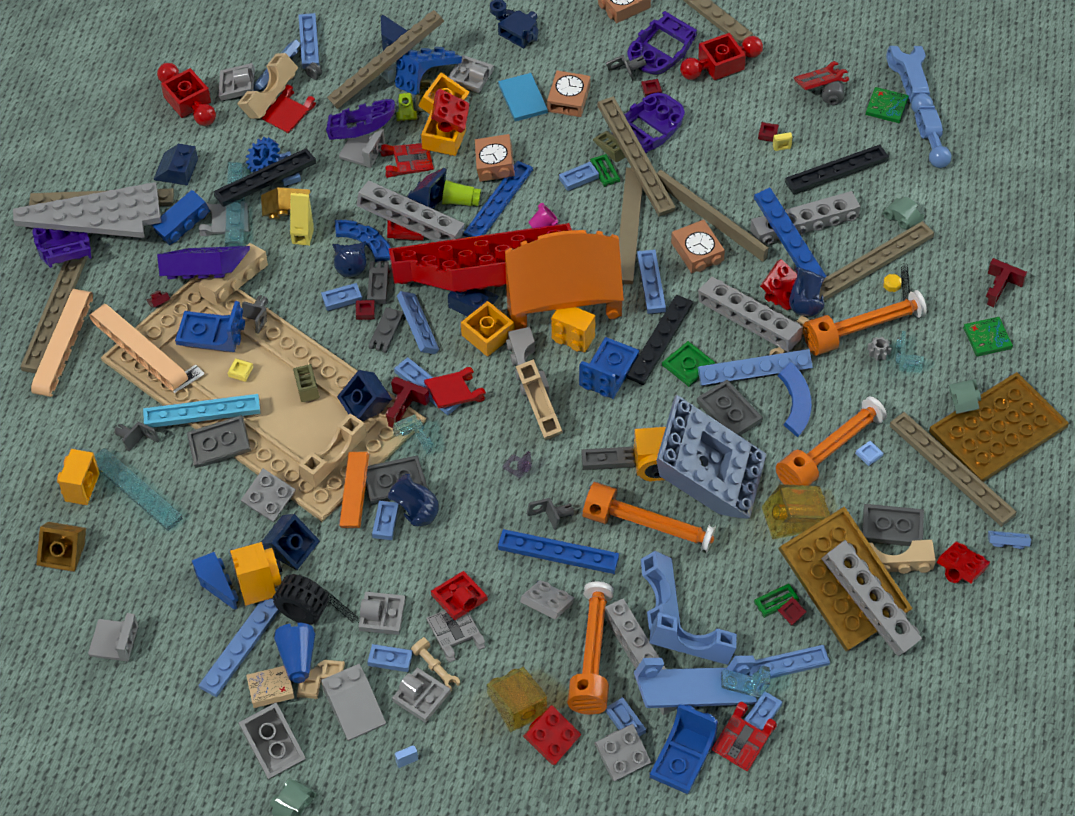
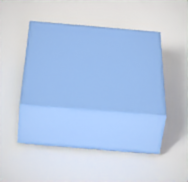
M871 441L860 447L855 453L868 466L883 456V452Z
M410 746L395 753L398 768L418 760L415 746Z

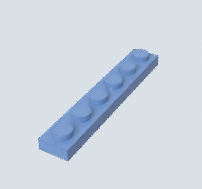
M810 349L699 366L700 385L777 374L790 362L798 370L813 368Z
M273 598L260 601L200 682V689L215 697L219 695L279 613V610L273 603Z

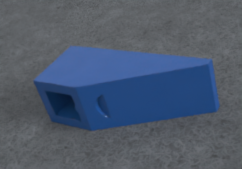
M215 552L192 560L200 585L234 610L237 609L236 601H239L235 589H230L232 583L228 573L225 575L223 573L225 566L222 559H217Z

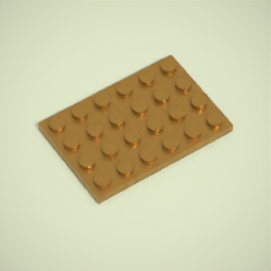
M1016 372L981 394V401H978L979 409L958 414L954 411L930 426L929 432L954 457L984 482L1066 429L1069 422Z
M844 506L781 545L778 549L844 650L848 651L876 633L877 630L821 559L844 540L850 543L855 548L858 557L867 563L868 570L880 580L882 588L892 595L894 603L898 608L907 613L912 607ZM844 560V565L847 568H851V564ZM857 576L858 583L863 585V579ZM870 593V598L876 601V596ZM883 609V615L889 618L888 611Z

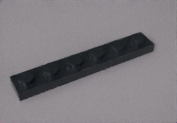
M879 144L786 177L785 183L794 195L887 162L889 156Z
M305 148L215 190L214 196L225 207L316 164V158Z
M676 294L628 372L627 379L641 385L646 383L692 307L693 301Z

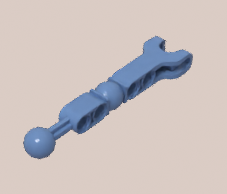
M889 46L886 54L888 65L901 77L906 94L909 95L908 99L910 100L911 108L915 112L914 116L921 138L929 139L932 148L929 153V161L934 167H946L951 161V152L947 147L942 146L939 139L942 136L943 130L939 115L933 105V100L929 96V87L922 69V62L926 57L922 46H914L911 54H905L898 46Z

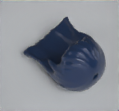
M366 241L353 245L332 244L335 251L334 267L341 276L352 278L359 276L366 267L364 251Z
M797 267L795 268L797 277L789 297L790 308L797 315L814 317L824 308V297L822 295L820 299V289L825 278L809 270Z
M406 473L401 476L388 493L390 500L400 504L407 511L409 516L405 513L404 516L413 526H427L434 521L438 514L439 503L435 495L427 487L414 483L410 474Z

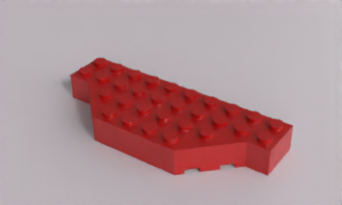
M566 223L389 248L394 284H406L414 281L458 292H465L468 289L474 288L484 289L488 286L500 287L506 284L505 251L512 248L514 250L521 246V242L526 240L528 243L536 241L538 236L570 231L572 229L570 224Z

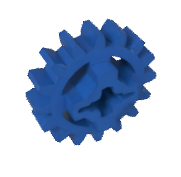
M263 137L262 140L257 139V144L253 143L252 149H248L250 154L246 155V158L249 159L246 161V164L249 165L247 168L251 172H256L277 162L276 158L280 157L277 154L280 151V148H278L279 144L269 137Z

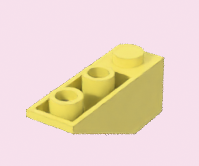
M291 193L290 234L292 244L310 246L314 225L309 195Z

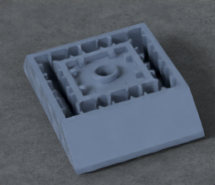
M676 395L656 461L661 478L711 510L725 516L748 519L751 516L766 453Z

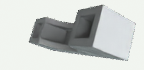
M530 327L508 332L506 347L508 351L511 350L512 352L510 354L512 365L518 366L525 363L527 357L535 352V341ZM515 369L516 379L521 380L517 369ZM538 370L549 397V385L545 372ZM520 384L521 395H525L527 401H529L523 384Z

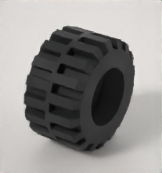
M288 574L284 577L274 594L273 603L289 619L298 623L313 625L321 617L329 603V597L324 589L313 580L301 575Z

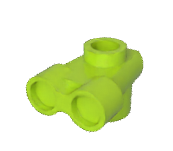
M411 93L399 94L396 121L417 120V111L414 110ZM405 100L409 101L407 104L402 103Z

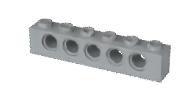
M369 180L358 192V207L411 231L422 234L431 240L438 242L460 239L463 235L465 223Z
M850 191L786 209L785 212L799 234L804 235L809 231H819L823 227L836 226L844 221L855 220L859 217L860 205L853 192ZM765 216L751 219L750 231L764 245L780 240Z
M711 277L698 290L699 302L787 352L802 339V326L799 323L786 318L781 313L775 312L767 305L755 301L752 297L746 296L736 288L726 285L721 280Z
M844 540L821 558L897 656L906 652L922 639L919 630L907 620L906 613L897 607L892 595L882 588L880 580L872 575L868 570L867 563L858 557L855 548L850 543ZM844 560L851 564V568H847L844 565ZM857 576L863 579V585L858 583ZM870 593L876 596V601L870 598ZM883 609L888 611L889 618L883 615ZM895 626L901 628L902 634L896 632Z
M624 599L605 607V619L635 669L643 658H659ZM663 707L659 709L664 716L676 710L677 707Z

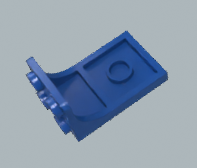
M434 47V49L421 48V51L409 50L396 61L395 85L401 90L417 95L420 91L421 78L429 68L462 63V56L455 54L454 51H446L444 47Z
M234 302L231 315L184 311L175 339L176 345L235 352L236 346L240 345L241 330L245 328V319L242 317L243 308L240 307V302Z
M605 337L590 364L584 361L580 363L579 385L586 390H592L604 397L614 399L628 372L638 358L639 350Z
M679 704L672 730L650 772L649 778L689 794L715 742L718 724L715 717L708 713L703 714L696 711L690 705Z

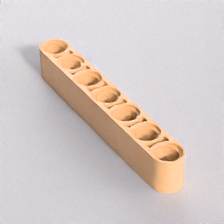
M72 289L31 386L33 394L53 396L52 391L56 389L59 382L58 377L62 375L66 365L64 363L68 360L72 351L71 346L75 344L78 337L77 332L81 330L84 322L83 318L84 316L86 317L90 308L89 304L93 301L92 292Z
M103 304L89 315L92 322L171 391H174L188 380L187 374L180 366L107 304Z

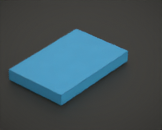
M531 73L498 81L514 121L548 113L546 104Z

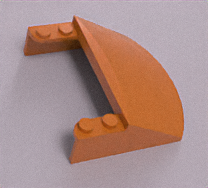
M586 230L561 231L538 236V240L530 243L527 240L523 241L520 247L514 250L509 248L505 251L507 310L509 319L514 322V330L527 328L528 313L606 303V315L609 319H616L622 316V301H624L619 238L617 235L605 236L601 231H597L596 234H587Z

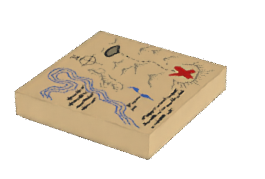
M284 666L246 675L253 708L294 699L291 681L287 676Z

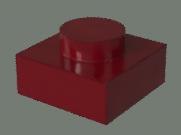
M658 79L641 81L644 97L653 93H662Z
M761 122L758 140L773 142L774 135L778 133L779 125Z
M158 290L150 295L151 298L147 299L150 307L155 308L170 300L167 292Z
M357 300L356 320L375 319V300Z
M793 597L778 610L779 614L791 626L807 613Z

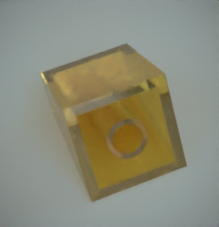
M780 484L762 505L772 539L801 534L830 516L820 486Z
M524 667L513 669L507 675L494 678L487 684V694L510 733L533 722L547 709V695Z

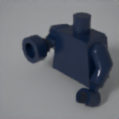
M493 0L490 2V13L500 21L498 23V35L523 49L529 42L537 41L539 30L536 20L538 16L534 11H530L528 14L521 11L515 12L507 9L506 3L503 0Z

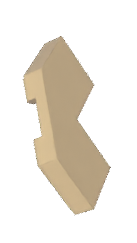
M323 660L310 671L309 677L304 682L299 683L297 697L318 699L321 680L343 671L345 662Z

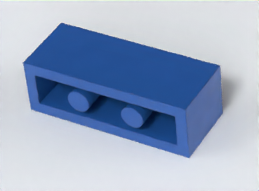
M191 190L161 216V223L151 225L155 232L170 246L177 242L188 230L192 229L198 221L206 217L210 209L206 202Z

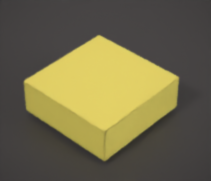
M791 132L774 135L773 148L775 151L791 149L793 138Z
M235 358L228 371V377L246 382L253 369V363Z

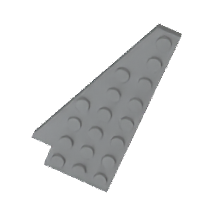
M156 182L13 209L15 226L143 238L145 237L144 226L161 223Z

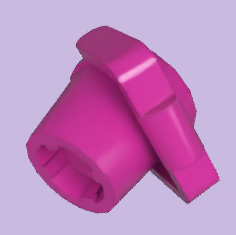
M544 203L538 205V211L529 220L532 228L559 225L556 215Z

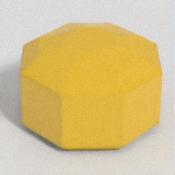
M888 274L884 277L883 287L888 292H896L901 288V278L897 274Z

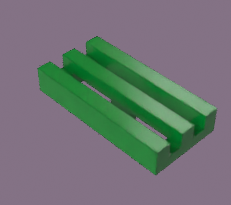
M607 154L590 159V162L599 173V179L603 187H606L608 184L612 185L614 182H620V177ZM603 159L605 160L609 170L611 171L613 178L610 177L606 167L604 166L602 162ZM596 162L599 163V165H600V167H601L603 173L605 174L607 180L604 178V176H603V174H602V172H601V170H600V168L598 167V165H597Z
M788 583L754 599V603L765 618L778 612L788 601L786 599L793 597L799 602V597ZM789 591L788 594H785L781 597H777L773 599V601L762 605V602L769 600L783 592Z

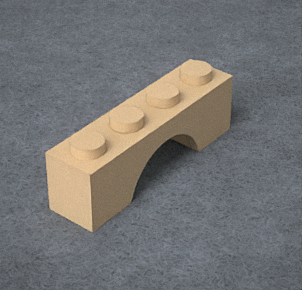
M286 53L275 54L266 66L269 73L267 87L262 92L247 91L237 105L249 118H262L266 114L267 108L276 101L277 95L285 89L287 82L295 76L298 66Z
M251 243L246 245L250 246V250L233 272L226 273L225 277L214 278V275H209L208 278H204L198 283L201 297L215 305L220 304L268 265L266 251Z
M534 359L516 366L544 439L547 440L563 434Z
M349 414L337 426L336 433L329 445L319 453L311 452L299 464L301 478L316 488L344 460L349 452L367 436L365 423Z
M932 540L912 541L909 549L900 555L884 554L877 550L873 543H869L889 573L900 572L905 574L910 571L925 573L934 569L936 559Z

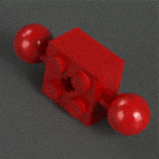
M730 33L699 43V60L696 58L685 59L681 63L680 72L688 80L698 78L703 69L708 71L713 80L723 78L745 70L746 56L749 58L759 56L763 50V43L757 36H748L739 46Z
M173 63L162 64L158 68L157 76L162 82L161 87L165 100L181 118L193 113L197 124L201 126L211 125L215 121L216 112L209 105L211 103L209 88L191 68L179 74V69Z

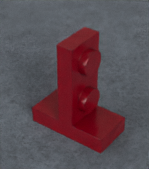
M993 258L989 265L988 274L995 276L994 287H990L986 294V298H988L987 305L994 308L1008 282L1022 287L1025 283L1027 271Z
M394 376L391 381L392 392L397 396L393 406L389 407L386 412L388 427L393 429L397 427L412 401L426 406L430 401L429 389Z

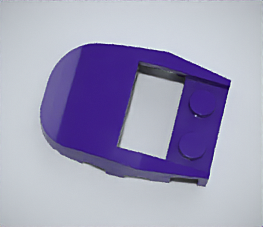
M666 11L662 13V18L658 21L654 19L649 23V27L645 30L642 29L638 33V38L631 43L627 51L629 61L643 55L647 65L639 69L646 73L657 75L666 72L685 56L697 36L696 29ZM659 29L684 44L682 49L673 58L648 44Z
M653 93L644 97L641 103H634L630 106V110L626 114L624 113V116L643 150L647 153L663 145L682 124L685 111L683 106L671 96L664 93ZM640 118L663 135L659 138H653L632 122Z
M383 99L374 101L371 106H366V103L359 105V109L350 111L348 108L342 110V113L330 114L326 128L329 140L356 138L376 131L384 126L393 116L396 109L395 101ZM357 122V126L348 128L346 123Z
M33 228L32 230L34 243L40 259L50 268L53 267L52 264L63 263L71 259H80L84 256L91 258V247L88 233L43 228Z

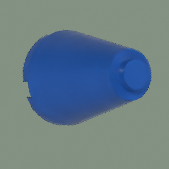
M291 623L283 625L276 629L274 640L289 680L294 683H302L310 674L315 641L314 627L306 623H298V626L291 627Z

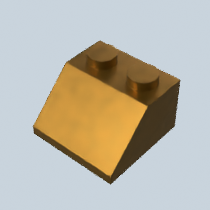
M277 187L262 194V216L275 220L280 219V216L288 215L290 212L291 193L309 195L310 189Z
M47 522L40 526L36 565L75 572L85 546L86 528L54 522Z

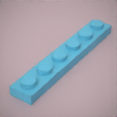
M258 394L143 408L144 424L152 428L231 418L240 415L261 414Z

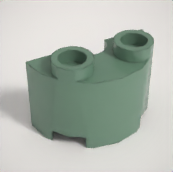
M907 197L902 199L896 198L882 213L889 220H897L899 226L907 230L924 219V215L920 214L916 208L918 205Z
M976 379L949 385L956 414L979 409L978 401H981V395Z
M289 778L285 782L281 793L275 795L270 802V806L273 807L272 815L302 816L304 809L310 806L318 794L297 780Z

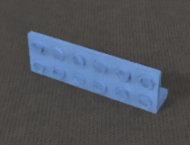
M753 655L735 656L727 668L662 669L664 666L662 658H643L634 671L646 708L678 707L679 704L690 706L738 705L739 702L749 705L757 702L747 675L756 663Z

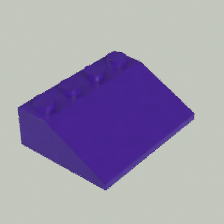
M250 246L185 248L157 254L159 276H167V279H177L178 276H182L183 279L194 278V275H198V278H208L209 275H214V278L225 277L226 273L233 272L250 250Z

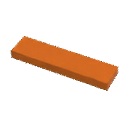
M349 452L339 525L341 528H360L369 461L368 452Z

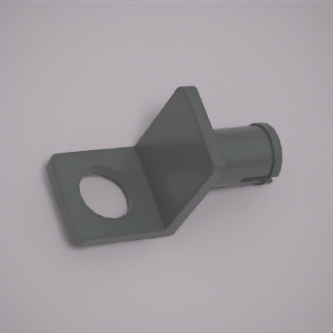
M624 55L606 62L609 71L625 65L632 81H634L633 71L647 65L643 55L629 62L628 60L626 61Z
M262 295L257 297L254 304L245 301L242 303L243 317L255 320V331L257 334L260 333L267 322L265 306L269 301L265 296L262 298Z
M139 421L132 429L123 424H118V427L116 426L115 435L123 438L124 446L129 452L143 436L155 442L160 441L154 428Z
M547 498L530 502L526 513L527 516L546 512L553 529L556 530L560 518L574 515V509L571 503L555 507L551 499ZM542 505L539 509L533 510L535 506Z

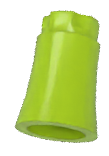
M446 180L442 205L479 206L481 189H474L472 186Z

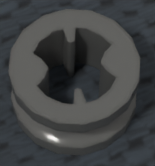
M314 62L305 68L306 74L314 80L322 75L320 66Z

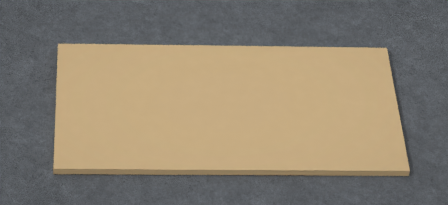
M195 275L194 278H191L170 297V300L160 305L137 325L135 329L184 371L197 365L204 372V375L174 393L118 344L105 353L101 360L163 406L258 394L261 414L243 416L251 452L235 456L234 458L257 475L264 468L296 489L291 500L323 522L342 504L348 455L316 488L301 478L299 464L311 452L319 453L324 450L332 441L337 426L349 415L337 396L356 374L357 370L268 308H266L267 322L259 334L255 331V320L243 317L245 319V328L241 330L240 345L236 346L235 352L176 345L175 339L184 311L231 315L235 301L240 302L241 308L244 301L252 304L256 301L238 289L220 304L215 305L201 297L198 283L204 278H198V275ZM235 358L253 363V369L246 382L228 377V371ZM311 364L320 397L319 399L301 402L293 368ZM389 392L388 394L392 400L380 414L363 421L367 436L351 451L368 452V466L384 463L426 422L424 416L409 407L395 429L388 427L386 412L389 407L393 406L396 398ZM231 418L199 421L187 424L192 426L194 429H199Z

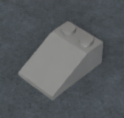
M360 664L321 680L323 692L348 741L386 725Z
M277 702L238 723L268 779L306 759Z

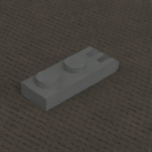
M370 261L367 300H375V304H386L389 262H385L384 267H382V262L378 261L377 267H375L374 261Z
M385 308L369 343V349H373L374 345L377 344L376 351H380L381 347L384 346L383 352L387 353L404 316L403 311Z
M634 448L581 449L583 470L634 467Z

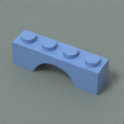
M654 551L641 559L642 575L653 588L656 597L655 608L647 611L649 630L658 612L677 617L680 625L672 558Z
M658 612L650 629L649 643L728 665L736 650L737 634L716 629L706 635H693L680 627L677 617Z

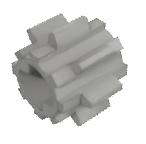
M884 337L873 338L872 343H868L869 357H874L876 361L878 359L886 360L887 355L891 354L890 341L885 340Z

